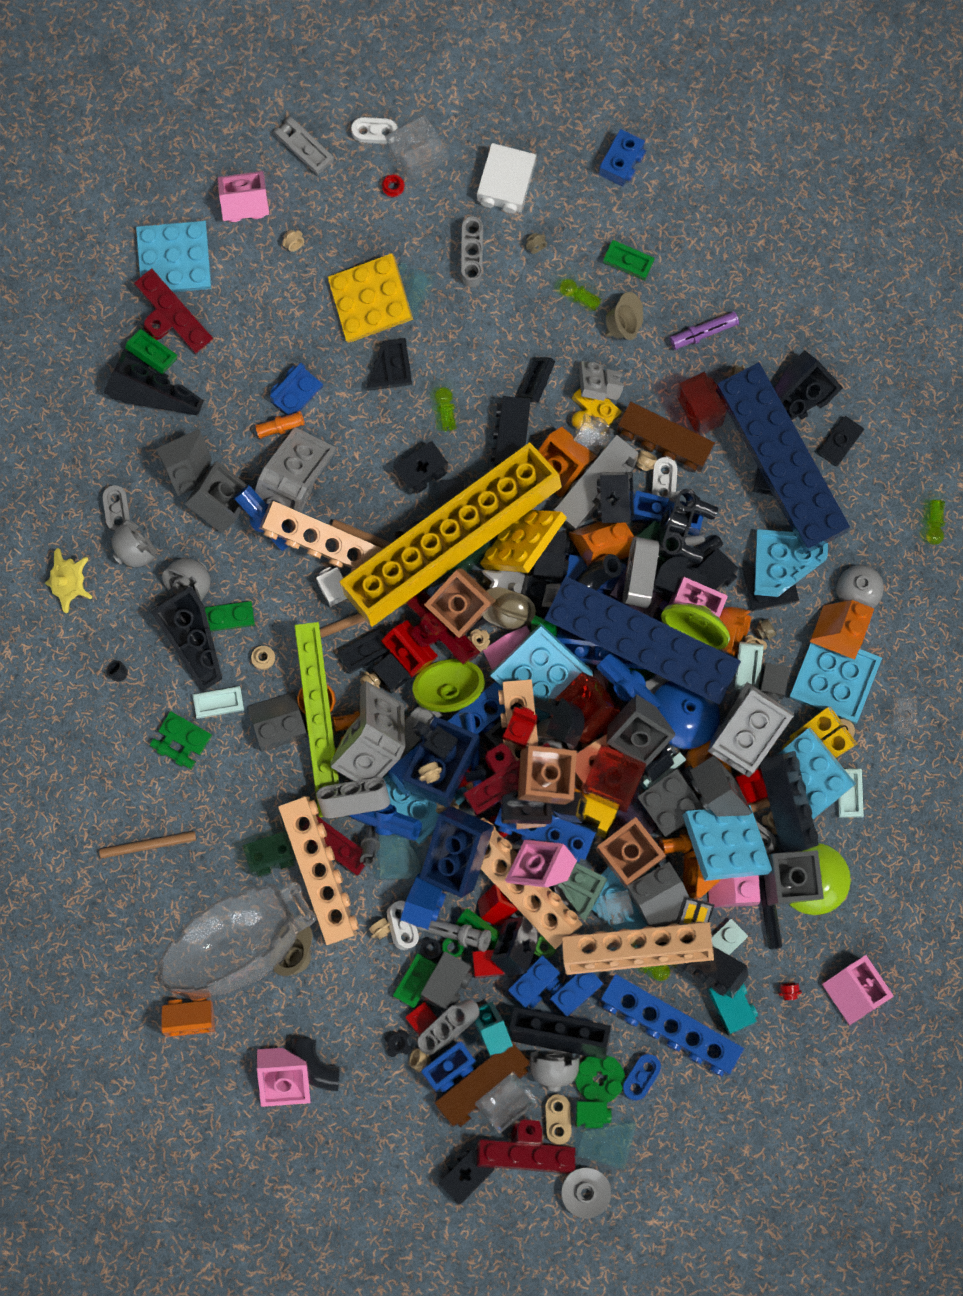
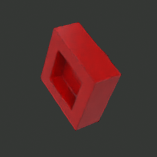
M425 1002L405 1017L406 1021L419 1036L438 1019Z

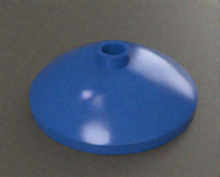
M672 681L665 683L655 692L654 696L663 704L659 711L675 732V737L668 744L681 749H694L704 745L713 737L720 722V712L717 703ZM686 706H691L693 711H689Z

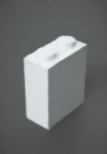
M492 143L477 192V201L488 208L498 206L508 213L514 214L516 211L522 213L536 164V154Z

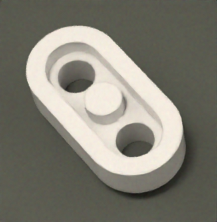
M358 118L352 124V136L358 142L389 144L397 138V125L390 119ZM361 129H366L367 133L360 134L359 131ZM388 130L390 134L385 136L382 132Z
M663 457L658 459L654 465L652 494L660 496L659 492L665 490L668 493L666 498H670L671 494L676 492L677 464L675 461ZM666 467L669 469V473L663 474L661 469Z
M396 901L388 907L387 919L388 923H390L389 927L395 946L401 950H408L417 944L419 935L416 926L401 921V918L396 917V911L400 912L402 916L405 901ZM401 935L406 936V942L402 941Z

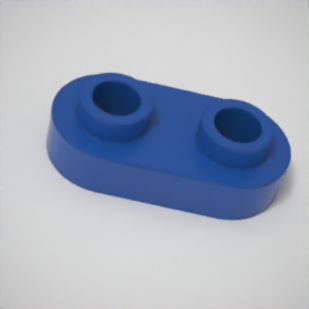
M651 1054L643 1055L633 1067L623 1085V1092L628 1099L638 1101L646 1096L661 1070V1063L656 1056ZM645 1063L652 1064L653 1069L651 1072L644 1070L643 1066ZM632 1084L639 1085L640 1091L638 1093L631 1091Z

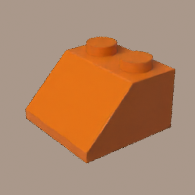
M562 426L549 434L538 450L559 473L562 488L555 492L559 497H563L569 491L568 489L577 479L579 480L585 474L586 468L597 457Z
M602 521L571 531L568 534L587 566L608 554H614L620 560L629 557L631 542L634 538L626 523H602Z
M854 600L823 606L810 642L855 660L863 643L874 608Z
M207 997L192 998L190 1003H182V1000H170L168 1005L162 1006V1033L166 1037L216 1032L213 1002L211 1000L207 1001Z

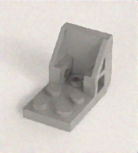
M295 427L264 467L258 479L255 492L266 504L275 501L302 513L311 495L315 480L335 454L336 447ZM284 520L283 523L292 531V523L289 520Z
M367 681L360 686V716L348 728L331 760V768L353 781L382 778L400 759L405 749L404 704Z
M752 687L730 719L727 718L718 726L711 738L708 752L747 777H750L788 725L794 713Z

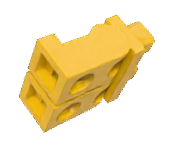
M827 707L789 736L790 740L786 742L782 749L810 727L835 758H838L858 744L846 727H842L827 739H823L843 725L832 707Z
M574 788V792H580V790ZM583 795L587 799L582 822L598 828L597 835L606 839L616 819L617 810L587 795Z

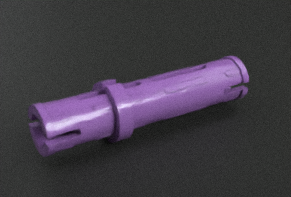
M732 311L699 326H690L688 330L670 336L671 345L674 350H678V348L691 343L697 344L703 338L739 325V319L735 311Z

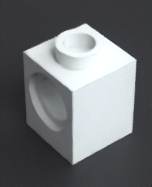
M331 567L326 568L316 577L317 583L330 607L347 599L339 583L343 577L338 567L334 569Z

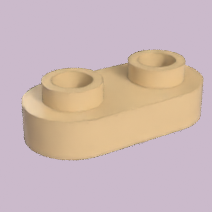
M553 1095L546 1103L547 1137L550 1142L556 1145L565 1144L570 1139L572 1132L570 1102L563 1095ZM557 1102L563 1106L560 1112L555 1111L553 1105ZM558 1127L564 1130V1134L561 1137L556 1136L554 1133Z

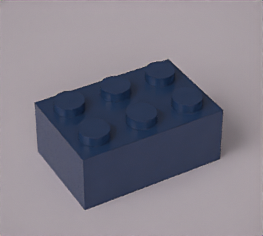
M434 716L429 728L434 731L439 726L457 738L458 743L447 758L442 761L424 749L423 745L426 741L422 740L403 778L404 789L449 808L480 746L479 735ZM432 762H436L438 767H441L442 770L438 780L432 783H427L426 780L420 781L419 778L421 776L418 772L420 768Z
M452 806L439 813L420 879L460 898L474 891L494 825Z

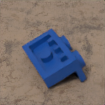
M300 363L297 367L293 366L287 372V378L282 383L278 382L272 388L270 399L283 413L290 415L301 411L323 387V384L305 369L303 363Z

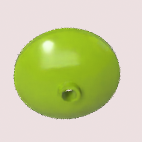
M675 603L666 606L661 614L664 624L715 649L725 648L730 641V634L725 624L706 606L692 603Z
M457 659L442 660L429 665L417 675L413 683V694L417 703L427 710L441 713L458 711L472 704L481 695L485 684L484 676L481 669L472 662H467L463 665Z
M821 843L816 847L803 851L818 850L824 899L789 904L795 910L808 915H822L833 911L845 900L850 888V871L846 861L835 849Z

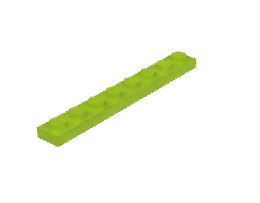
M319 622L294 625L315 795L322 787L339 784L338 771L331 768L335 747ZM316 796V803L319 811L318 817H323Z

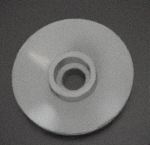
M592 1168L577 1169L569 1174L563 1183L561 1191L562 1200L567 1210L573 1215L580 1218H593L603 1213L608 1207L611 1200V1187L607 1178L601 1172ZM584 1188L590 1190L591 1194L588 1198H583L581 1195V1191Z

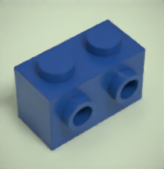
M620 129L600 165L599 175L622 187L626 181L631 182L636 172V169H634L636 162L641 163L646 154L644 149L645 140Z
M417 874L405 902L400 920L428 930L431 922L437 921L447 894L442 893L443 889L420 879V874Z
M542 955L528 969L527 973L508 990V994L523 1009H527L529 1006L533 1009L542 1000L540 996L545 989L551 991L559 983L557 977L560 975V972Z
M593 972L570 974L571 980L566 985L560 983L550 992L553 995L550 998V1002L563 1017H569L602 987L603 983Z
M460 1041L421 1070V1073L435 1093L439 1090L444 1093L454 1085L453 1080L459 1075L464 1078L474 1070L472 1066L476 1061Z

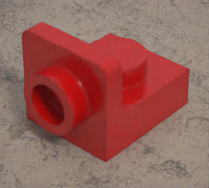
M514 707L512 718L503 739L526 748L537 724V716L534 715V711L526 707Z

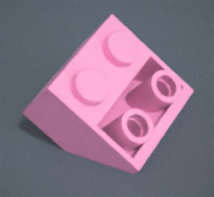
M683 577L676 594L671 596L668 605L675 603L703 605L720 617L728 596Z
M867 955L822 984L849 1026L894 997Z

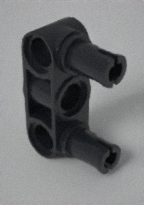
M683 489L671 494L656 541L659 542L658 555L671 558L686 557L689 558L688 561L700 564L704 557V551L686 545L685 539L691 527L693 514L696 513L714 520L718 513V507L700 500V497L691 489ZM681 495L684 496L686 499L685 506H683L680 502ZM666 540H669L672 544L671 551L666 548Z

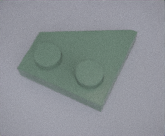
M576 863L568 881L557 885L580 914V917L587 921L608 879Z

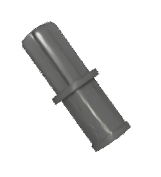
M370 825L367 826L365 838L361 842L362 853L360 862H363V865L366 866L375 864L376 853L380 848L379 834L375 832V827Z

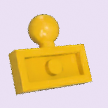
M581 388L572 396V399L584 410L577 411L572 416V424L577 429L587 428L590 424V418H592L606 430L622 414V411L608 398L602 401L582 397Z

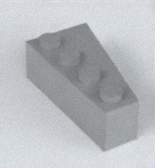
M618 435L602 450L595 462H592L586 468L585 474L580 480L577 479L568 489L569 493L565 497L561 496L554 504V511H560L567 517L563 525L569 530L579 529L597 510L598 503L601 502V493L597 492V479H600L601 474L605 472H631L636 466L639 453Z

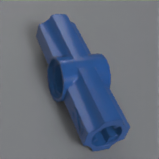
M247 485L236 494L234 499L250 516V524L257 532H264L259 527L269 504H266L252 487ZM282 522V530L290 533L289 528ZM277 537V540L271 539L281 551L289 547L285 544L286 540Z
M613 653L608 654L598 664L597 669L614 685V691L621 700L631 701L637 694L656 706L658 710L663 705L646 687L643 676L635 670L630 671Z
M389 804L388 807L382 810L349 815L354 820L375 827V832L379 835L395 834L415 841L422 830V822L397 812V808L392 804Z

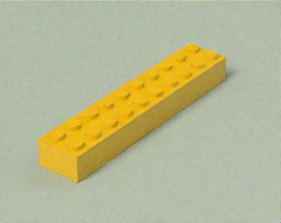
M529 442L340 580L339 583L343 594L368 624L373 627L562 488L559 473Z

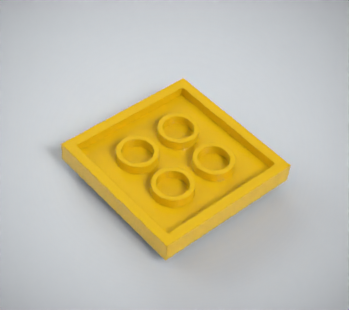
M392 253L328 277L345 339L348 343L413 320L397 262Z
M530 510L498 534L497 540L486 551L485 557L480 564L485 570L529 573L567 517L560 511Z

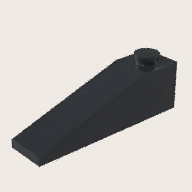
M125 349L123 350L103 393L109 395L114 400H120L128 404L192 415L199 414L204 402L203 399L183 385L173 386L168 379L169 375L166 373L163 375L161 373L156 374L149 369L150 365Z
M804 350L788 366L774 389L790 419L793 420L799 416L803 420L808 416L806 411L816 405L820 409L826 406L843 387L816 358Z
M189 586L152 607L150 612L201 691L203 692L222 680L205 607L193 587Z

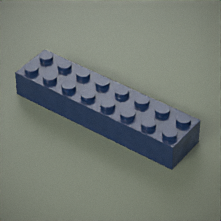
M760 362L717 383L716 391L805 554L848 533L850 526Z
M565 576L544 619L719 705L741 663L740 660Z

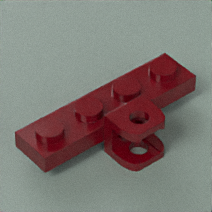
M152 268L134 282L135 287L156 309L144 321L143 328L151 337L160 340L173 329L195 355L213 341L214 338ZM157 324L160 326V328L155 329L152 327V325Z
M424 589L406 602L421 618V623L411 630V635L421 646L429 647L439 640L447 646L454 657L463 665L480 654V651L465 635L458 638L425 606L431 597Z
M548 742L541 746L551 748ZM500 744L487 752L486 763L493 776L464 793L476 816L500 802L503 796L518 791L520 759L517 761L505 744ZM500 755L503 760L498 761L495 756Z
M523 1119L513 1126L511 1142L479 1140L477 1142V1167L571 1174L575 1171V1147L540 1145L542 1144L541 1123L536 1120Z

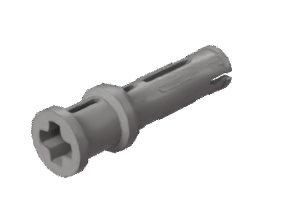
M437 920L436 922H431L428 930L417 927L419 931L422 930L454 939L462 946L471 945L478 947L483 952L487 950L491 940V932L489 930L480 931L473 929L468 924L461 927Z

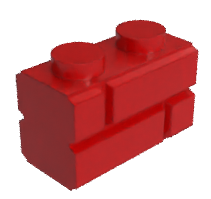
M407 620L394 627L381 642L390 650V653L410 676L414 677L428 667L438 655L430 646L423 647L411 635V630L414 627Z

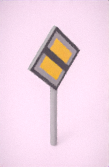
M685 897L678 921L675 924L687 925L697 921L709 922L715 904Z

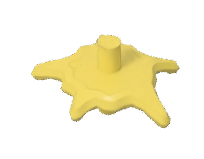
M56 548L54 551V567L50 571V578L45 584L51 587L52 593L55 596L59 597L63 612L68 613L70 602L76 596L81 595L92 599L91 594L86 592L83 587L85 577L82 574V570L89 558L84 557L76 563L73 559L64 560L61 550Z

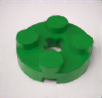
M607 1055L606 1060L587 1057L579 1065L575 1081L579 1093L585 1099L591 1102L608 1103L621 1093L625 1082V1074L622 1066L612 1056ZM597 1072L607 1076L603 1086H599L598 1082L593 1081V1078L597 1076Z

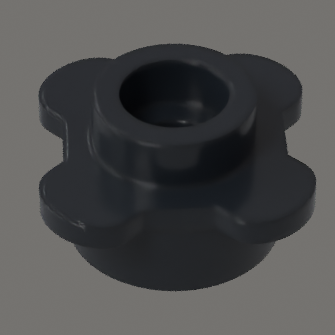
M402 1030L400 1033L386 1034L385 1041L388 1043L389 1048L387 1054L390 1057H395L401 1053L407 1055L411 1052V1047L408 1045L407 1040L409 1034L406 1031ZM397 1041L400 1042V1046H396Z

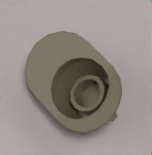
M624 293L617 305L607 313L605 319L607 330L605 334L617 339H635L643 323V304L635 293Z
M501 587L487 590L496 602L483 615L485 620L512 631L531 625L536 610L530 598Z
M296 919L290 921L283 927L272 954L271 967L280 976L297 975V973L303 972L310 964V947L313 935L312 929L305 921Z

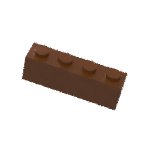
M631 401L617 427V432L620 433L619 436L629 442L635 440L641 443L640 446L649 452L655 450L661 453L662 457H667L673 461L676 460L682 463L683 467L690 472L698 471L701 473L715 442Z
M512 1040L513 1046L507 1048L503 1053L491 1056L435 1102V1106L453 1128L456 1125L460 1128L472 1119L469 1114L476 1109L481 1112L491 1103L488 1100L495 1093L500 1096L510 1088L507 1084L513 1078L520 1080L529 1072L527 1067L530 1065V1062Z

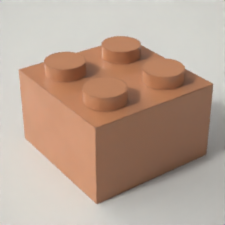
M460 568L448 578L426 602L425 606L460 638L473 627L496 600L466 571Z
M530 745L521 750L518 799L563 805L573 801L577 751Z
M636 817L596 848V851L625 888L650 871L666 857Z

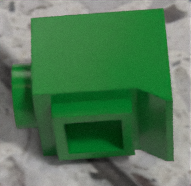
M607 1102L576 1103V1128L585 1124V1128L602 1129L603 1125L611 1123L612 1109L607 1108Z

